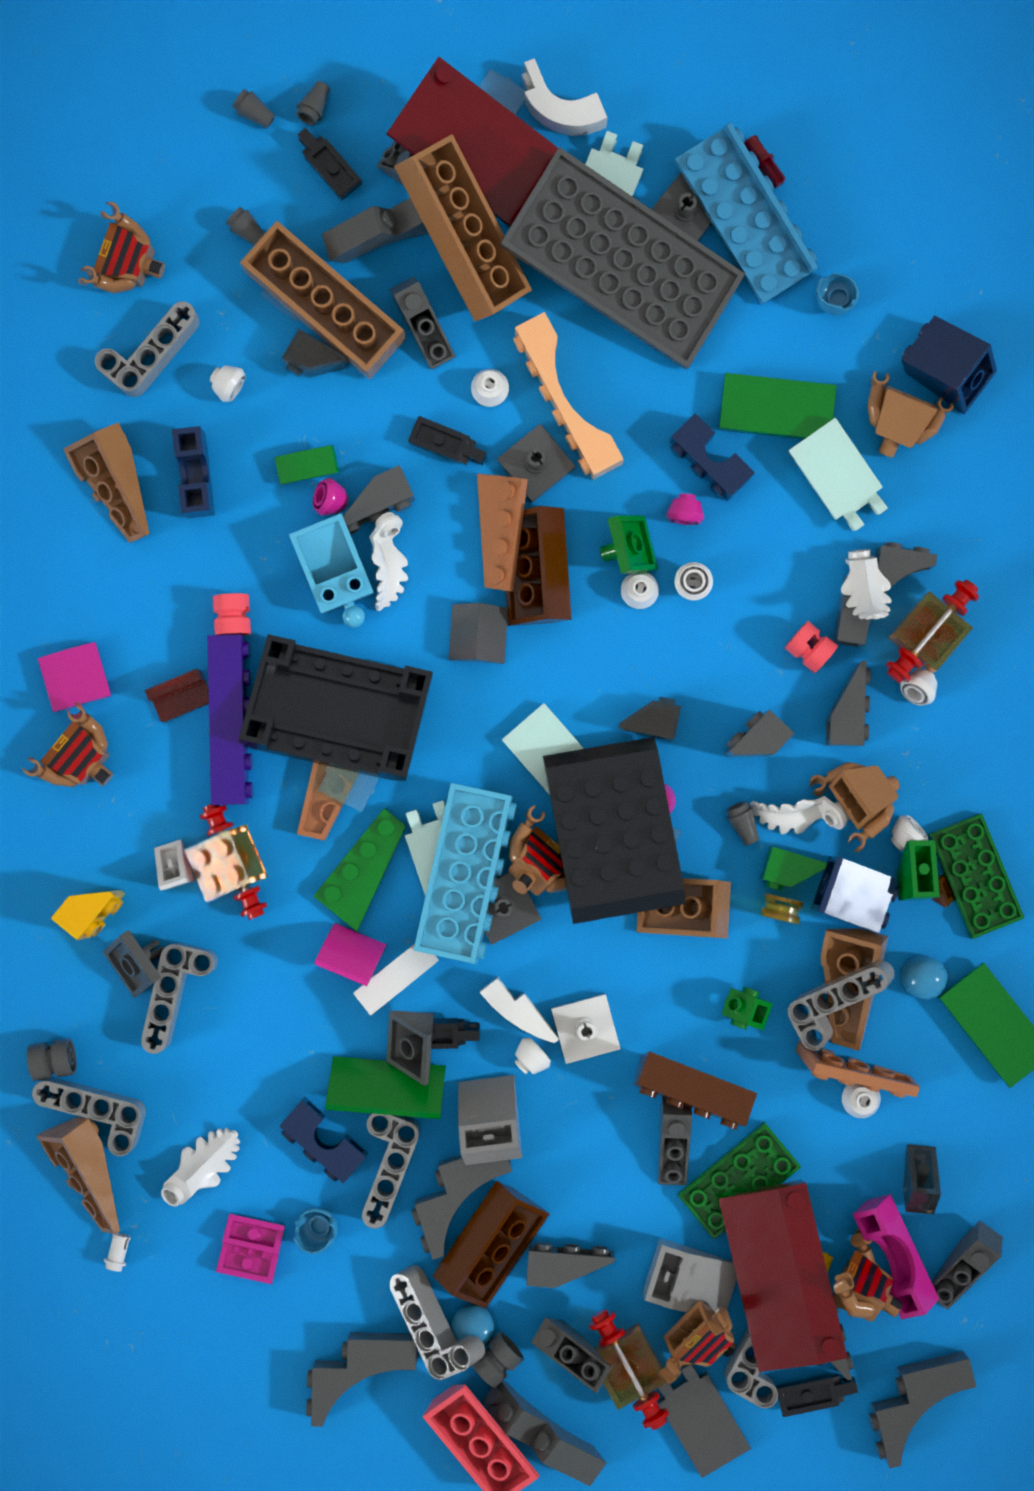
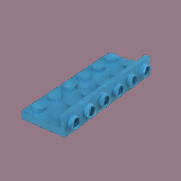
M729 122L723 129L677 157L674 162L738 268L745 273L744 278L762 305L818 269L816 265L818 261L814 252L810 248L807 249L801 240L803 235L796 224L792 225L787 216L789 212L782 200H777L774 195V186L768 176H763L759 170V161L752 151L749 152L744 145L745 139L741 130Z

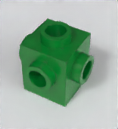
M744 986L742 991L731 988L725 1000L722 1015L731 1018L730 1024L746 1030L747 1026L764 1030L773 1003L759 998L760 992Z

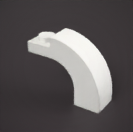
M535 58L524 62V73L521 74L523 84L527 90L524 92V103L531 115L541 125L553 132L568 136L588 135L606 128L607 115L597 92L579 100L560 99L547 88Z

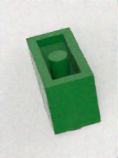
M935 840L906 842L896 872L897 886H899V901L928 900L940 897Z
M769 846L760 879L767 881L766 887L782 891L783 886L791 888L826 869L827 863Z

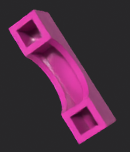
M891 1194L867 1200L853 1213V1216L864 1240H871L877 1243L888 1259L891 1275L894 1280L889 1294L903 1302L899 1311L901 1320L926 1315L939 1300V1297Z

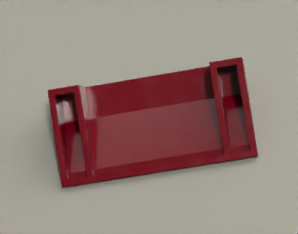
M438 57L386 135L415 155L453 134L494 216L510 227L558 147L450 64Z
M801 1179L718 1198L758 1371L819 1365L848 1358L806 1182Z

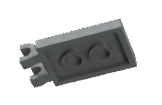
M693 1364L682 1365L681 1371L687 1381L676 1388H673L661 1375L655 1377L656 1385L664 1396L658 1400V1404L661 1408H667L669 1415L666 1418L700 1476L703 1478L747 1452L751 1447L707 1371L698 1375Z

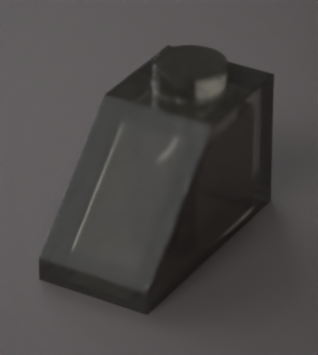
M300 329L282 356L284 363L287 365L285 369L297 377L303 374L308 378L347 369L350 364L345 355Z
M659 697L658 701L650 702L620 722L617 730L673 741L675 739L681 706L675 705L676 700Z
M907 1144L903 1181L905 1212L934 1215L941 1196L936 1147Z

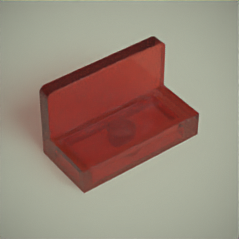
M194 669L145 690L148 700L154 703L161 722H167L209 704L208 685L202 671L199 669Z

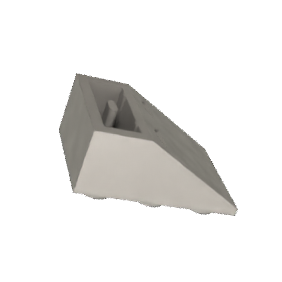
M514 1075L458 1082L460 1151L465 1165L522 1158Z
M659 1238L642 1292L644 1300L683 1312H688L698 1301H702L714 1311L719 1307L728 1309L737 1280L733 1261Z

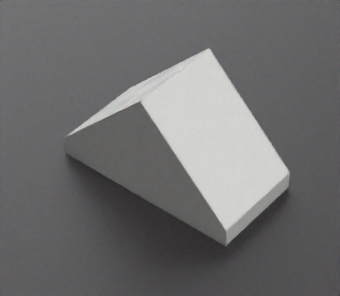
M181 839L154 848L158 886L161 891L195 881Z

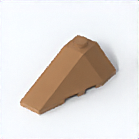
M119 423L98 430L63 449L76 476L81 482L86 480L94 490L92 496L97 502L102 501L109 509V518L129 543L150 534L132 450Z
M827 929L820 956L821 965L824 968V984L875 961H883L889 936L864 929ZM874 974V975L868 980L869 983H870L872 980H874V979H876V978H879L880 975ZM848 982V988L852 992L858 993V986ZM827 994L828 1003H834L832 996ZM874 995L828 1015L833 1029L832 1043L860 1050Z
M76 1117L38 1134L37 1138L50 1161L55 1167L60 1164L68 1174L66 1183L70 1188H74L76 1192L84 1196L82 1204L101 1231L117 1234L120 1228L103 1143L98 1136L99 1129L97 1125L89 1118Z

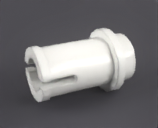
M121 1233L112 1234L108 1257L104 1258L106 1269L121 1272L122 1268L126 1266L127 1263L124 1260L129 1240L131 1239L130 1236Z

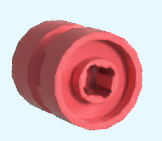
M230 593L212 596L213 612L218 614V617L214 620V635H251V620L246 616V613L250 611L249 595Z
M807 621L784 649L795 658H803L802 664L815 674L835 652L838 645L827 636H819L820 630Z

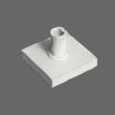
M606 994L551 1008L566 1064L620 1050Z

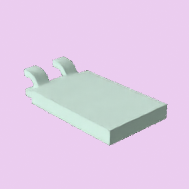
M607 131L600 151L591 149L585 165L633 197L643 173V168L637 166L642 154L643 145L633 141L626 158L613 152L617 142V134Z
M833 418L788 450L834 520L843 516L852 531H856L864 526L856 511L867 503L875 515H879L888 509L876 493L883 488L836 418Z
M545 703L502 739L549 795L542 757L584 749Z
M443 800L432 804L438 820L422 825L417 810L406 813L413 833L405 835L425 896L446 807Z

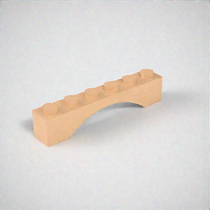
M543 312L516 326V337L513 338L514 344L519 353L525 352L529 360L526 362V366L533 378L538 377L542 384L539 390L546 402L550 400L555 408L552 411L553 417L558 426L564 425L568 433L565 438L571 450L574 451L576 449L581 457L578 463L585 475L590 474L594 480L621 466L624 459L612 436L586 422L571 407L562 392L555 368L558 336L546 313Z

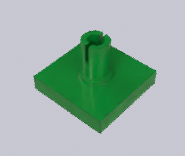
M617 515L608 518L613 543L600 547L602 559L605 562L618 559L621 574L648 573L658 570L645 516Z

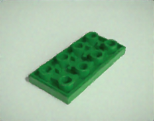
M725 373L719 430L805 439L833 419L837 385Z
M982 813L928 834L930 840H935L936 856L952 890L954 900L970 939L977 938L1025 918Z
M980 963L938 996L943 1005L1009 1088L1013 1087L1034 1070V1026L985 963Z
M333 1056L325 1104L326 1110L440 1119L446 1066L430 1064L429 1082L423 1086L384 1060Z
M763 1122L679 1191L677 1195L711 1237L716 1239L725 1231L718 1198L782 1184L799 1170L801 1166L767 1124Z

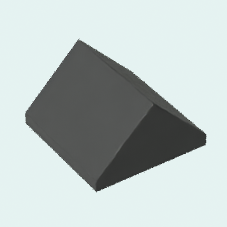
M483 603L452 604L449 661L505 664L508 608Z
M393 1010L389 1012L386 1062L425 1086L429 1082L434 1013Z

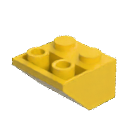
M122 890L68 896L50 919L76 940L89 939L92 935L96 937L106 925L103 922L110 913L114 915L124 902L121 899L126 893Z

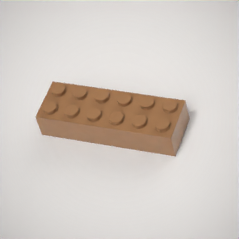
M453 134L394 166L474 321L497 313L532 290L516 257L499 246L504 238V234Z
M278 221L271 226L240 261L244 272L369 380L406 339L404 329Z

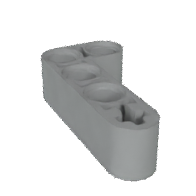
M183 301L178 302L171 307L128 360H125L112 349H103L97 353L95 365L105 378L130 397L141 396L199 326V316L191 304ZM182 315H189L190 317L187 321L185 319H180ZM173 324H175L177 329L179 327V332H177L176 329L172 326ZM165 334H173V339L170 343H161V339ZM155 355V361L152 365H143L145 357ZM116 359V364L112 369H104L106 361ZM136 376L138 378L136 385L126 387V381L129 377Z
M174 943L162 950L157 968L161 978L154 983L141 1038V1044L146 1052L157 1054L170 1045L187 974L204 976L212 973L218 965L217 955L212 950L183 943ZM172 949H178L182 954V960L179 964H175L170 960L169 955ZM200 955H205L209 958L210 966L207 970H202L197 965V959ZM166 976L175 980L176 987L174 991H168L164 988L163 981ZM160 1004L167 1006L169 1009L167 1019H162L157 1014V1008ZM166 1025V1027L159 1030L158 1038L162 1040V1043L156 1046L155 1040L151 1039V1037L157 1034L159 1026Z
M875 961L799 995L788 1007V1016L802 1044L812 1051L823 1048L833 1035V1029L827 1015L885 990L894 978L893 967L886 961ZM874 974L882 975L883 979L880 977L876 978L870 983L868 981ZM848 982L856 984L859 992H852L848 988ZM823 993L831 995L834 1003L826 1002ZM799 1004L805 1005L809 1010V1014L801 1012ZM813 1029L821 1033V1040L813 1036Z
M58 1078L45 1079L34 1086L32 1090L33 1100L42 1107L111 1124L107 1145L112 1154L124 1156L137 1146L146 1115V1108L140 1100ZM48 1086H49V1091H50L51 1093H55L54 1095L50 1096L49 1098L47 1097L48 1093H47L46 1091H43L44 1088H46V1087H48ZM72 1092H76L81 1096L80 1106L72 1104L70 1100ZM99 1099H103L108 1103V1113L100 1112L97 1102ZM126 1107L135 1109L137 1113L135 1120H130L125 1116L124 1111ZM119 1134H123L128 1138L129 1146L127 1148H123L118 1144L117 1137Z
M370 1114L367 1120V1129L370 1134L389 1142L362 1212L363 1222L370 1228H380L387 1221L420 1135V1126L417 1121L407 1116ZM384 1116L388 1121V1126L384 1129H378L373 1124L374 1117ZM403 1126H410L414 1130L415 1135L411 1139H404L401 1137L399 1129ZM392 1153L401 1154L404 1158V1163L400 1166L391 1164L389 1155ZM389 1180L392 1182L394 1189L391 1192H383L379 1188V1182ZM380 1200L383 1203L379 1211L380 1215L376 1219L371 1217L372 1211L377 1201Z
M408 1266L392 1276L390 1280L391 1292L423 1362L434 1379L443 1380L465 1371L483 1358L485 1347L477 1336L470 1335L456 1341L426 1274L419 1266Z
M747 1327L725 1367V1379L730 1390L758 1407L770 1408L777 1402L778 1391L772 1379L758 1371L755 1356L748 1357L745 1355L746 1350L752 1346ZM736 1372H744L746 1374L741 1382H734L731 1378ZM760 1387H770L768 1395L761 1397L756 1394Z

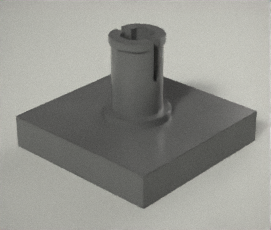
M682 173L677 176L651 209L697 241L701 239L712 225Z
M541 424L497 458L499 464L510 477L528 479L526 497L531 503L575 469V465Z
M510 873L497 878L494 886L499 887L496 903H490L488 914L493 915L490 931H485L491 945L542 920L529 893L520 894L514 890L512 884L516 878Z
M128 930L113 941L103 953L132 996L136 998L161 978L151 962L161 955L163 947L161 946L155 951L150 952L160 944L154 939L141 948Z

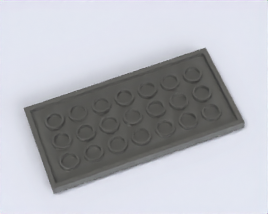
M560 147L553 155L499 244L500 247L685 370L690 367L745 275L744 272Z

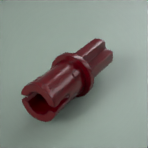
M757 135L748 138L744 145L749 152L752 151L759 161L758 168L763 176L769 177L774 189L778 188L784 183L786 177L774 162V155L767 152Z

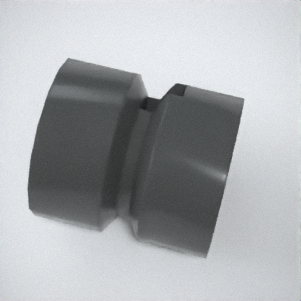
M70 1038L54 1040L51 1046L47 1042L30 1044L28 1046L27 1063L32 1080L50 1079L53 1073L57 1077L74 1075L76 1073V1052Z
M501 1331L488 1342L489 1349H485L483 1358L472 1365L480 1377L493 1388H496L507 1377L506 1370L513 1371L524 1361V1356L518 1347Z

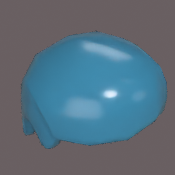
M834 272L826 278L821 277L816 288V298L819 307L825 313L842 315L851 311L856 306L859 299V290L857 283L849 276Z
M917 955L908 959L903 965L900 979L908 993L917 998L928 1000L939 996L945 989L948 974L940 961L925 955Z
M321 1207L307 1209L295 1222L294 1242L303 1252L311 1255L322 1253L336 1239L337 1221L334 1215L327 1209Z
M471 1304L465 1305L456 1311L451 1321V1330L456 1341L474 1335L480 1338L485 1346L492 1339L495 1332V1324L487 1309Z

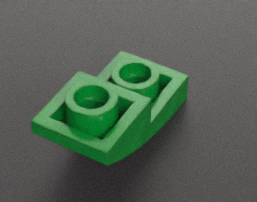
M333 445L275 457L280 485L339 473Z

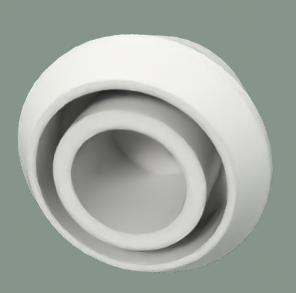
M224 365L222 368L217 367L210 377L212 390L222 402H231L241 390L246 376L242 368Z
M495 369L480 371L475 375L471 383L473 398L479 404L486 407H494L501 404L509 392V384L506 377Z
M698 562L686 563L679 568L675 575V588L687 600H700L711 591L713 577L705 565Z
M647 572L630 573L625 577L621 585V596L624 602L635 609L650 607L656 601L659 594V586L656 579Z
M914 670L909 673L911 680L908 683L904 681L900 683L901 693L909 702L915 705L931 704L935 700L937 680L929 670Z
M901 815L891 830L893 835L891 841L900 851L904 850L907 841L928 840L922 827L909 815Z
M530 1037L523 1038L515 1052L518 1058L515 1064L525 1074L529 1071L532 1074H536L549 1068L551 1060L548 1055Z
M856 1083L853 1086L847 1085L844 1088L842 1104L851 1116L867 1118L873 1115L879 1108L881 1101L879 1092L871 1091L863 1085Z

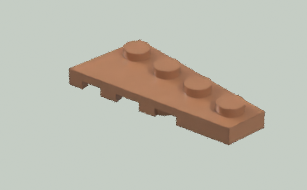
M477 474L484 587L514 591L528 479Z
M313 762L297 834L325 841L359 773Z
M801 1041L798 1042L796 1047V1053L810 1069L811 1074L819 1079L827 1080L830 1077L848 1086H853L856 1083L875 1092H879L882 1089L901 1098H905L906 1095L917 1097L920 1086L910 1075L878 1065H874L873 1069H870L868 1064L849 1057L847 1062L834 1055L833 1051L824 1048L818 1053L807 1049Z

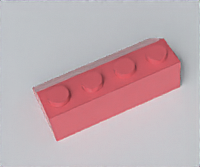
M465 1384L452 1385L432 1400L422 1417L483 1491H520L539 1478L538 1472Z

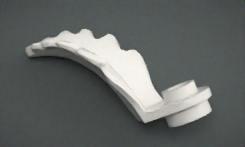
M392 512L385 513L376 520V528L369 536L373 545L371 558L374 564L378 566L376 579L380 580L377 587L379 594L376 596V611L389 607L391 605L390 601H397L398 596L396 593L404 592V588L399 582L408 580V575L402 570L403 567L408 565V561L394 546L392 540L400 532L403 522L399 516Z
M870 549L848 551V558L845 561L849 565L850 571L841 587V592L844 595H851L846 606L848 608L856 607L852 614L855 616L859 615L860 619L885 618L889 615L888 612H890V608L885 604L891 603L892 600L884 591L890 590L891 584L878 569L877 558L871 556Z
M825 796L816 800L803 799L797 802L795 806L782 804L780 808L772 804L768 806L764 803L759 804L755 801L749 803V806L753 808L754 816H760L759 821L761 824L768 822L767 828L769 830H774L779 825V832L781 834H786L792 828L796 834L803 833L813 822L821 818L830 827L840 830L846 826L847 821L850 819L839 802L833 803Z
M219 1128L216 1132L217 1136L213 1131L208 1133V1142L202 1137H198L196 1140V1150L190 1147L184 1148L181 1152L179 1169L164 1183L161 1190V1196L164 1201L170 1206L176 1207L184 1204L197 1190L218 1186L220 1178L217 1172H228L231 1169L225 1160H235L237 1158L236 1154L232 1153L239 1151V1147L236 1145L240 1143V1140L237 1138V1131H230L228 1128H225L223 1131Z

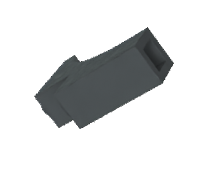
M411 198L390 209L372 206L324 232L322 237L330 261L347 263L381 246L429 233Z
M886 542L885 546L881 545L877 548L875 556L878 562V569L888 579L891 587L900 579L910 574L930 570L936 566L937 554H931L930 549L923 547H913V550L902 549V544ZM848 574L843 578V583L845 582ZM841 592L833 642L862 647L866 643L871 619H860L859 615H853L852 613L856 607L848 608L846 606L851 595H844Z
M460 1154L439 1162V1170L435 1171L439 1187L445 1186L446 1190L417 1199L415 1209H412L416 1226L421 1225L424 1236H421L425 1253L430 1252L433 1260L444 1256L447 1229L461 1203L484 1183L512 1172L510 1160L465 1165Z
M350 1332L348 1341H343L342 1359H347V1361L315 1360L312 1370L308 1369L307 1388H312V1398L307 1399L306 1416L311 1417V1426L323 1427L325 1419L337 1399L359 1381L387 1371L416 1370L418 1348L411 1333Z
M963 1351L897 1367L899 1377L895 1378L898 1393L902 1396L871 1403L873 1413L869 1414V1420L873 1432L878 1431L880 1441L875 1442L880 1460L885 1459L889 1468L901 1466L902 1454L908 1435L919 1418L930 1407L949 1395L976 1387L970 1359Z
M503 1380L496 1388L492 1387L482 1401L506 1435L529 1445L543 1464L588 1486H591L607 1462L593 1445L577 1438L551 1421L520 1396L506 1381Z

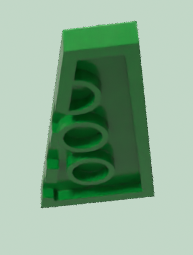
M384 808L314 894L318 901L356 931L360 928L406 825Z

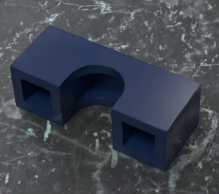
M695 413L671 436L669 443L672 446L670 448L678 458H685L691 464L690 469L700 479L704 477L711 484L710 489L720 499L724 497L729 501L752 478L755 472L736 453L725 462L717 463L710 460L706 455L705 446L712 440L715 432Z
M200 426L172 429L174 453L181 475V485H178L181 513L187 519L214 516L206 434Z
M304 1097L279 1126L283 1129L281 1133L289 1142L293 1144L297 1142L304 1148L303 1154L314 1163L316 1161L320 1162L325 1167L324 1172L329 1178L335 1182L339 1179L344 1183L363 1162L368 1152L348 1134L336 1145H326L321 1142L317 1135V1127L326 1115Z

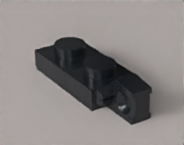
M307 128L297 134L299 141L305 147L302 154L305 156L306 161L341 201L362 184L361 178L326 138L323 139L320 136L315 139Z
M418 416L408 443L458 464L467 465L468 461H472L483 466L487 456L485 451L475 448L476 441L472 440L470 436L421 416Z
M458 1018L433 1019L432 1049H458L459 1045L466 1044V1041L480 1040L479 1022H465V1019Z
M829 1374L776 1385L782 1416L787 1417L839 1406L840 1402L845 1401V1395L858 1393L856 1380L854 1377H851V1380H847L846 1378L840 1379L839 1374Z

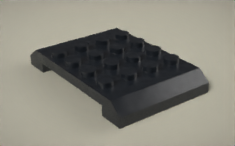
M268 634L240 732L239 742L261 751L388 780L407 781L433 672L406 665L405 669L310 648L297 645L295 640Z
M649 737L543 756L572 924L685 905L684 885L655 738Z

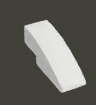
M412 945L373 976L368 986L362 985L353 994L371 1016L438 962L437 956L413 951L414 945Z
M499 977L480 990V994L497 1012L520 1029L552 1043L559 1040L556 1033L524 992L517 998H514Z

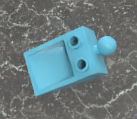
M342 513L289 534L321 614L344 607L345 610L342 614L344 623L351 628L359 627L364 622L365 614L354 602L373 595L375 592ZM353 579L360 581L361 585L357 590L350 588V582ZM326 590L334 592V598L330 601L324 598Z

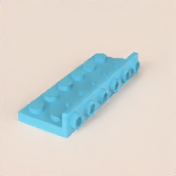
M454 783L450 784L413 951L477 964L478 959L483 960L487 943L482 942L484 931H490L493 915L488 914L490 903H496L499 887L494 886L496 876H502L505 859H501L503 847L508 848L511 831H506L508 821L514 820L517 804L513 803L512 796Z

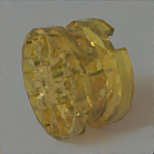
M765 893L764 901L766 904L764 908H761L760 915L799 924L800 917L798 913L799 910L803 909L804 902ZM776 900L791 903V905L787 906L776 903Z

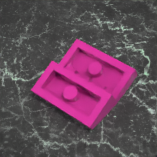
M96 642L59 651L37 659L53 713L76 707L75 702L84 704L111 696Z
M334 923L314 964L368 986L387 944Z
M229 1214L216 1272L272 1285L285 1226Z

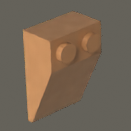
M682 878L685 891V905L641 912L637 915V933L728 939L731 882Z

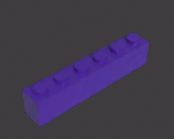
M241 634L207 635L211 805L249 804V798H253L254 792L253 782H248V770L253 769L252 753H248L247 745L239 742L240 732L250 700L246 692V686L251 685L250 669H246V658H250V642L245 641V637Z

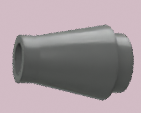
M316 81L312 89L297 104L296 116L302 122L314 126L317 122L321 121L330 92L329 86L321 81Z
M246 89L242 90L232 107L237 111V115L253 121L266 129L271 125L276 116L253 91L248 92Z
M239 207L226 222L231 232L254 246L265 234L249 210L245 211L242 207Z
M747 801L737 803L726 810L728 814L726 819L742 839L744 845H750L760 839L757 833L753 808L748 806Z

